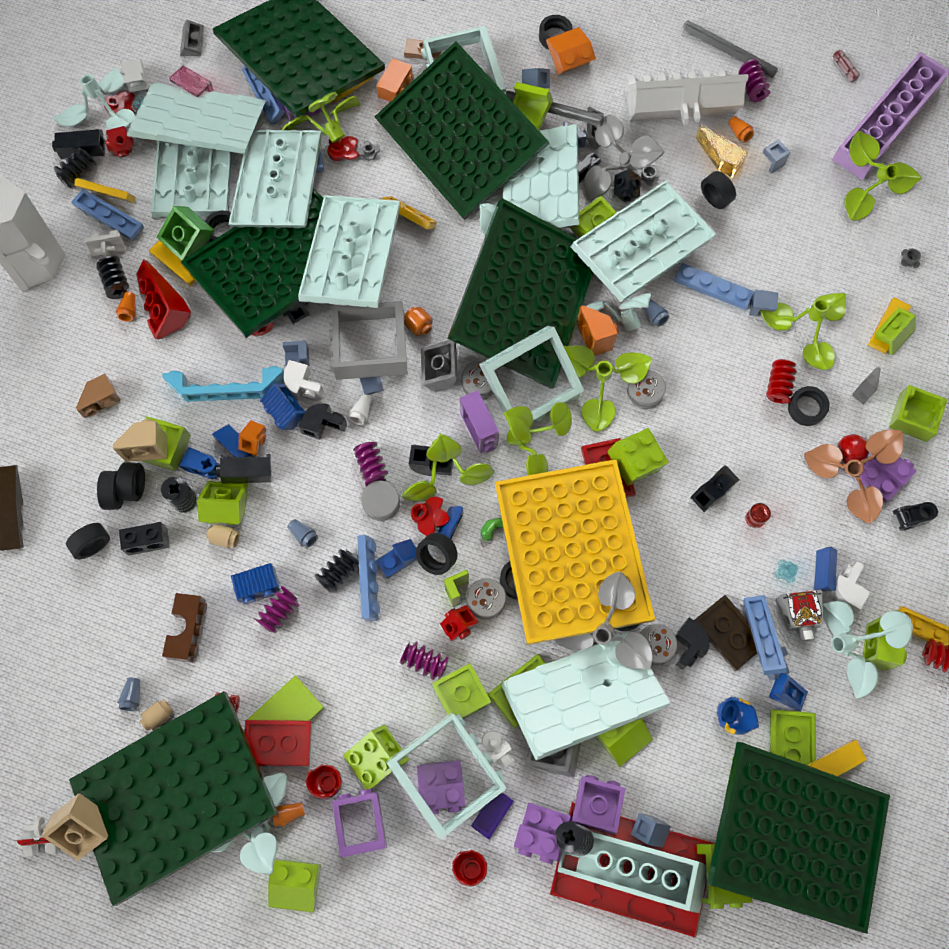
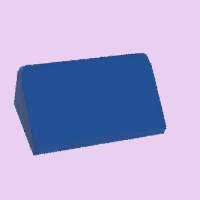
M229 424L212 434L215 440L233 457L252 456V454L238 449L239 433Z
M462 506L449 507L447 514L450 520L446 525L441 526L437 533L444 534L452 539L464 514Z
M826 547L816 552L814 590L835 591L838 550L833 547Z

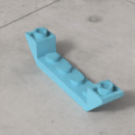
M277 366L263 368L262 383L249 382L248 384L233 382L228 385H219L212 383L208 386L192 384L187 387V378L183 372L170 371L169 373H162V377L186 402L263 398L274 384H281L284 381V370Z

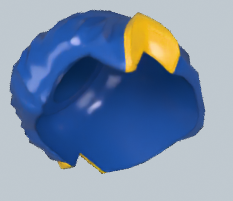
M729 697L718 704L717 717L719 725L728 733L744 735L759 727L756 710L750 702L742 698Z

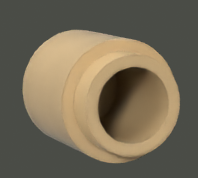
M219 524L209 527L207 539H209L210 544L227 549L235 548L238 544L240 533L236 532L235 529Z
M164 699L160 702L156 701L140 714L143 718L140 720V723L147 731L150 729L154 731L168 721L174 711Z

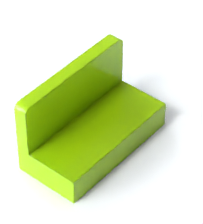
M898 307L877 330L875 338L889 344V354L894 355L913 334L916 327V315Z
M468 570L444 579V588L452 607L461 604L457 588L469 583Z

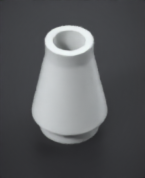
M362 394L349 411V420L352 423L363 425L368 420L372 401L370 396Z

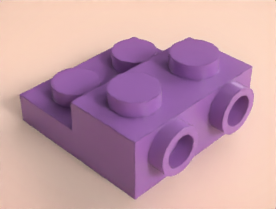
M875 457L864 464L865 470L860 479L866 487H876L883 496V502L887 503L917 471L914 469V464L908 459L903 460L900 457L893 463L883 464Z
M461 760L417 765L419 793L434 815L439 814V809L448 808V813L459 812L462 806H466Z
M593 775L582 776L579 780L571 822L616 835L626 788L620 787V784L614 781H607V783L598 781L599 778Z
M528 803L523 823L519 826L514 847L519 849L518 854L531 858L533 853L540 856L539 861L551 865L554 860L560 862L563 850L557 844L556 829L563 822L571 821L572 816Z

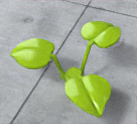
M329 93L309 106L310 112H314L321 107L328 120L324 125L325 129L309 115H301L288 122L282 130H292L304 121L309 120L325 136L328 135L332 143H335L345 136L337 114L350 107L360 106V102L355 96L342 101L331 111V115L335 118L334 121L331 120L324 105L333 101L337 97V93Z
M862 131L856 132L851 140L849 148L850 158L858 167H863L867 163L871 166L879 167L877 171V178L879 180L867 188L865 192L861 188H854L846 194L844 200L845 209L849 219L852 221L863 219L872 211L875 199L868 192L878 185L888 181V187L893 193L903 194L922 179L915 169L905 163L897 162L884 166L883 163L872 162V160L878 157L880 146L874 137Z
M832 293L819 296L815 299L811 308L807 307L805 311L794 318L793 309L784 303H778L776 311L761 310L764 321L771 328L779 331L789 330L792 322H796L806 314L809 315L812 321L818 322L813 344L805 346L802 352L803 358L806 363L817 369L826 371L832 368L835 360L833 348L826 342L817 343L823 317L829 321H838L844 317L846 313V293Z
M580 345L564 346L578 378L583 377L587 370L589 372L596 370V377L601 381L599 400L589 399L582 407V417L594 432L602 431L611 424L615 416L614 404L608 400L603 401L605 381L609 380L612 372L616 374L620 373L621 379L626 383H639L647 375L652 358L642 353L628 352L621 354L616 359L615 365L618 370L608 361H600L594 367H591L595 361L591 349Z
M564 402L554 404L550 413L553 425L533 430L530 428L533 423V415L528 407L516 406L504 412L503 415L510 427L507 433L508 444L519 445L520 449L532 453V455L527 457L526 461L527 475L548 472L549 466L545 455H537L535 450L526 445L530 443L532 433L555 428L557 436L566 435L572 425V414L568 405Z
M440 433L426 453L427 458L433 461L431 481L429 483L427 481H420L411 485L402 494V498L418 502L428 500L437 493V488L433 485L435 484L438 461L447 462L452 459L459 472L463 474L459 479L465 485L483 483L494 474L495 470L490 465L484 463H477L463 470L456 460V457L462 452L460 444Z

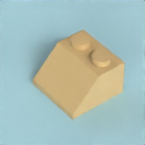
M145 419L141 422L133 423L113 444V449L125 462L167 459V434L156 421Z
M78 793L51 815L41 836L79 861L105 841L108 834L98 806Z

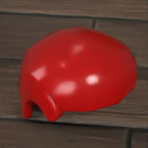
M851 434L844 436L838 442L837 447L842 452L844 464H847L850 460L861 461L868 458L869 451L866 449L867 441L865 438Z
M321 764L314 770H310L305 781L307 790L319 799L332 798L342 787L341 774L331 765Z
M460 851L453 860L452 872L460 884L469 887L476 886L482 883L487 875V862L483 855L477 851Z

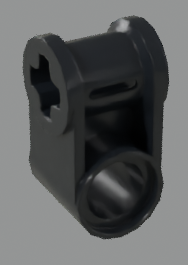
M931 502L912 506L908 505L892 511L897 516L900 524L899 531L926 525L938 516V508ZM922 510H925L929 517L924 516Z

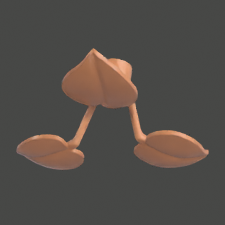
M883 430L873 434L866 443V449L872 455L861 461L850 460L847 464H840L843 459L842 452L832 444L820 445L805 452L804 457L810 469L822 478L835 477L838 474V467L845 468L850 476L856 477L861 490H853L849 494L847 507L854 516L870 524L879 516L882 510L883 496L874 486L865 489L860 476L864 473V464L875 457L883 464L893 463L900 458L903 451V432L900 430Z

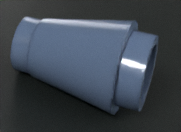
M651 298L649 300V307H643L653 325L659 327L668 321V311Z
M296 519L288 524L287 528L302 547L309 548L317 541L318 535L314 529Z
M127 678L117 702L120 710L136 711L137 706H140V679Z

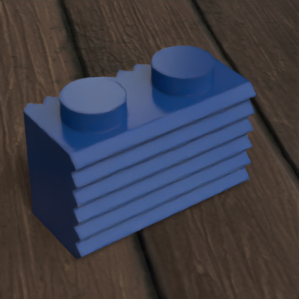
M274 384L260 400L262 405H264V410L274 418L275 425L282 430L294 429L305 413L304 409L284 384Z
M272 563L231 575L236 599L240 603L243 602V604L253 603L257 597L264 596V598L272 597L276 591L281 590L275 567Z

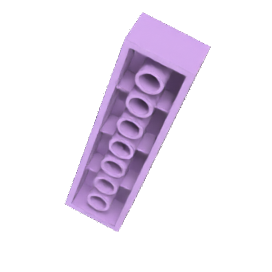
M919 52L839 146L832 160L863 180L874 166L867 163L863 167H858L852 162L849 148L856 132L862 131L877 140L880 151L878 157L872 160V162L878 163L943 85L949 75V69Z

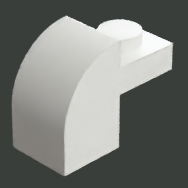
M136 59L121 62L125 74L122 76L123 81L128 85L129 92L148 89L143 61Z
M289 360L284 371V382L294 398L300 401L303 394L310 399H321L324 393L321 384L308 381L310 376L308 365Z
M858 561L852 565H847L842 575L836 576L835 591H831L835 601L847 603L853 613L862 609L870 594V591L855 583L864 567Z

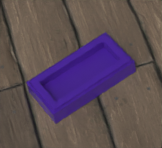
M500 793L481 809L471 827L487 839H490L514 800L504 793Z

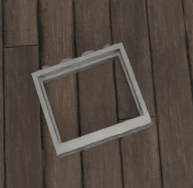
M402 301L379 303L378 308L349 305L332 307V315H329L330 327L333 326V329L329 330L330 341H333V345H329L330 356L333 357V360H330V371H334L336 380L408 374ZM396 318L398 358L340 362V322Z

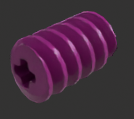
M752 59L744 63L740 67L738 74H748L745 88L750 101L759 102L769 96L770 90L768 89L770 85L764 76V71H762L758 59Z
M365 442L353 449L355 457L358 458L357 463L360 465L363 479L366 480V486L375 481H386L384 477L389 474L386 470L381 471L386 465L385 463L379 464L383 460L382 456H376L380 453V449H373L378 445L377 442Z
M281 586L283 593H275L277 600L270 598L269 601L272 606L264 605L266 613L258 612L261 619L253 618L266 630L275 634L277 630L274 626H283L280 619L288 620L286 612L294 613L291 606H300L297 597L283 586Z
M417 641L412 646L409 642L402 654L400 664L403 665L408 661L407 667L409 669L415 665V672H419L423 668V676H427L431 672V680H434L437 676H439L438 680L441 679L447 667L449 657L442 661L440 660L441 653L434 657L433 649L425 653V645L417 649Z

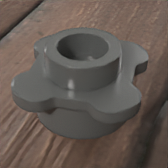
M365 141L364 146L358 150V154L363 156L365 160L371 161L380 152V147L371 144L370 141Z
M649 165L644 167L638 175L647 185H652L660 173L654 166Z
M904 249L901 252L903 256L901 264L903 266H913L914 268L920 266L921 254L917 249Z

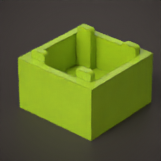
M601 195L579 212V225L569 226V228L580 238L617 212Z
M908 385L899 394L888 428L900 430L904 434L928 442L938 432L948 399Z
M146 416V419L156 421L167 434V459L145 460L141 462L176 472L191 435L183 426Z
M471 663L432 683L447 715L451 712L455 716L459 714L464 720L491 705V701Z

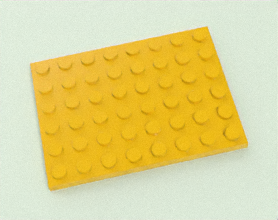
M616 459L495 482L527 645L589 634L595 631L600 624L605 622L611 606H605L600 603L598 597L599 588L608 576L616 572H622L633 585L635 599L627 609L621 610L615 607L609 624L616 629L655 621Z

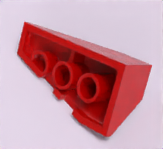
M143 259L136 276L140 293L145 295L144 310L148 311L150 319L147 320L148 326L154 338L159 340L183 328L190 318L191 311L179 293L147 260Z

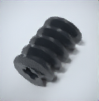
M77 148L78 154L75 152L71 153L72 159L66 157V163L63 161L59 162L61 168L54 166L56 176L67 188H69L68 181L72 184L75 183L73 177L81 179L79 172L86 175L85 167L92 170L90 163L97 166L93 157L82 148Z
M107 256L98 260L96 263L97 270L107 298H123L124 293L129 288L126 276H124L125 272L122 269L123 266L120 263V258L117 256Z
M170 477L163 482L161 494L176 511L186 513L195 507L197 503L196 493L184 479Z
M347 549L346 551L338 550L340 557L332 556L334 563L328 561L326 563L328 569L324 567L320 569L323 575L317 573L314 575L316 580L329 593H331L330 588L338 589L335 584L336 582L344 583L341 578L342 576L350 577L347 572L348 570L356 571L353 564L359 565V560Z
M567 821L560 824L556 829L557 844L564 852L584 856L592 850L594 837L587 827Z

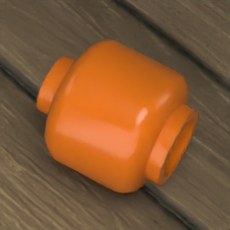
M412 307L405 313L404 325L414 335H426L431 331L433 318L423 308Z

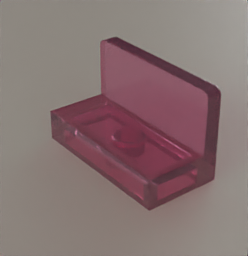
M184 65L169 77L170 82L196 97H199L205 91H213L211 81Z

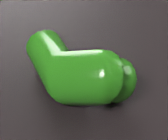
M501 517L490 519L483 525L480 534L484 541L491 540L494 530L503 527Z

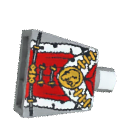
M822 591L788 593L777 597L776 601L788 631L799 630L801 641L814 640L812 628L823 624Z

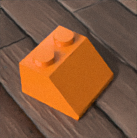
M579 27L546 39L558 75L589 64L596 59L591 41Z
M584 305L580 306L577 327L586 347L592 350L594 356L613 350L619 332L617 324L612 322L611 317Z

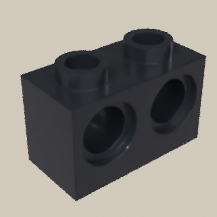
M162 522L119 530L121 550L128 556L170 548L168 529Z

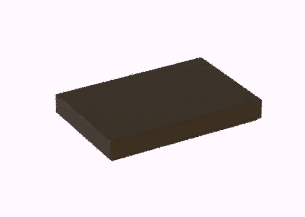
M726 595L721 597L694 620L705 629L709 642L734 671H737L757 654L749 621Z

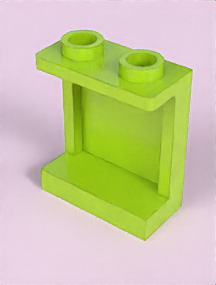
M516 82L514 86L516 96L513 103L540 130L553 102L550 90Z
M697 844V854H706L708 880L715 844ZM708 885V898H701V903L710 904L711 909H724V904H729L730 908H743V903H752V898Z

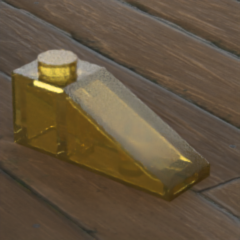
M702 124L699 126L696 134L697 141L715 167L725 175L733 178L743 165L748 151Z

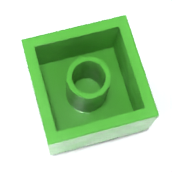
M173 206L157 238L179 259L184 260L206 246L214 229L189 207Z

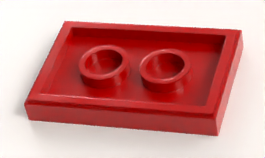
M617 438L581 446L585 465L612 460L607 451L621 439ZM621 476L625 497L635 496L634 485L627 486Z
M245 720L244 734L258 766L310 767L312 721Z

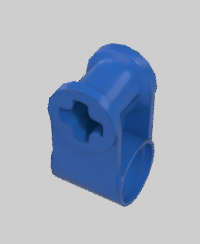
M188 448L179 467L187 472L198 474L208 479H216V465L220 464L212 456L201 453L196 449Z

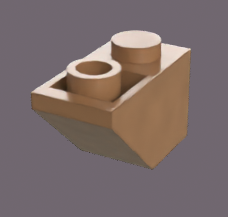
M105 373L86 382L76 406L77 411L84 418L94 416L98 411L112 407L121 400L112 381Z

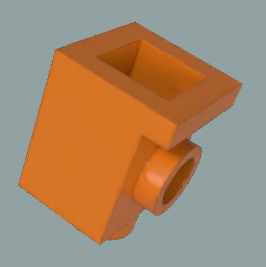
M250 420L239 434L238 449L257 456L259 454V446H263L266 441L265 433L267 430L265 425Z

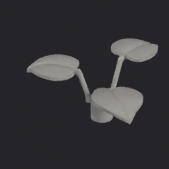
M612 115L605 116L602 126L597 127L595 134L596 142L604 148L609 147L613 143L622 153L619 157L620 166L605 167L603 170L599 166L592 167L584 178L586 197L592 201L609 190L612 184V177L606 171L624 170L625 168L635 170L636 168L647 167L659 159L665 151L653 138L641 136L633 143V152H626L616 143L624 135L623 124Z
M622 572L613 573L603 581L598 592L600 603L605 606H611L605 622L600 624L592 634L589 633L554 641L567 649L576 651L591 647L594 644V639L601 645H605L610 641H621L615 649L618 661L629 668L649 670L652 665L653 655L647 638L634 631L629 632L625 639L623 637H614V628L609 624L615 607L621 610L627 609L635 599V590Z

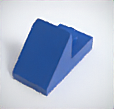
M411 539L393 544L391 551L376 560V563L387 579L417 560V547Z
M780 673L779 678H776L769 697L801 712L808 691L789 675Z

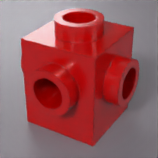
M125 126L106 130L107 140L105 144L108 152L112 151L113 156H118L119 158L129 156V153L132 152L134 141L131 136H127Z
M465 605L448 611L444 615L446 618L440 625L449 639L453 641L458 638L463 640L471 634L470 630L479 622L469 607Z

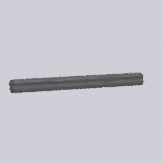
M689 20L683 25V31L743 63L752 59H758L764 74L770 77L776 75L778 68Z
M507 90L506 96L513 102L516 93ZM552 102L548 111L552 114L597 126H602L604 122V116L601 114Z

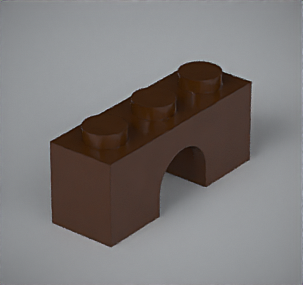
M175 594L171 614L176 618L185 619L186 627L180 635H166L162 657L168 660L193 663V659L197 657L199 650L197 645L198 636H201L203 631V624H201L202 616L207 612V603H205L206 600L204 598L189 594Z

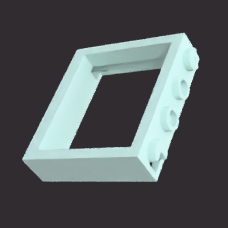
M486 25L423 40L421 54L423 60H427L426 68L434 62L432 53L447 50L455 41L461 47L480 42L490 77L505 93L506 88Z
M546 326L479 364L503 413L511 409L512 406L494 370L548 339L572 388L532 410L533 420L544 418L546 416L545 413L549 412L557 402L575 400L584 391L555 327Z
M452 712L386 761L440 840L507 789L503 784L506 780L499 770L495 772L490 766L493 763L492 759L486 751L481 753L477 745L480 743L472 732L468 734L464 729V726L467 725L459 714L455 716ZM451 723L494 785L441 825L398 762Z

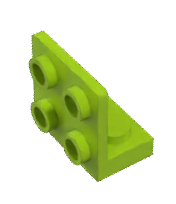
M384 724L371 730L344 753L343 756L367 790L375 787L392 773L386 761L402 749ZM405 756L398 763L400 766H403L409 759Z

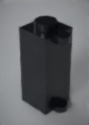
M102 129L59 132L54 134L52 148L54 152H57L60 159H65L66 157L72 159L71 153L75 152L78 154L77 148H82L92 157L105 156V139Z
M266 454V457L225 458V455H221L220 465H216V475L220 477L222 484L271 482V454Z

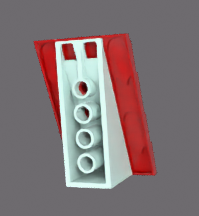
M573 802L570 807V816H573L575 803ZM620 816L616 835L587 827L594 837L593 848L587 855L578 856L563 851L560 862H557L550 895L692 937L697 936L703 906L701 898H704L707 886L706 854H697V844L715 843L669 830L663 847L647 845L631 835L636 820Z

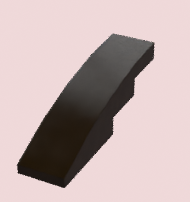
M17 465L0 467V551L24 547L21 527L24 526L21 512L23 498Z

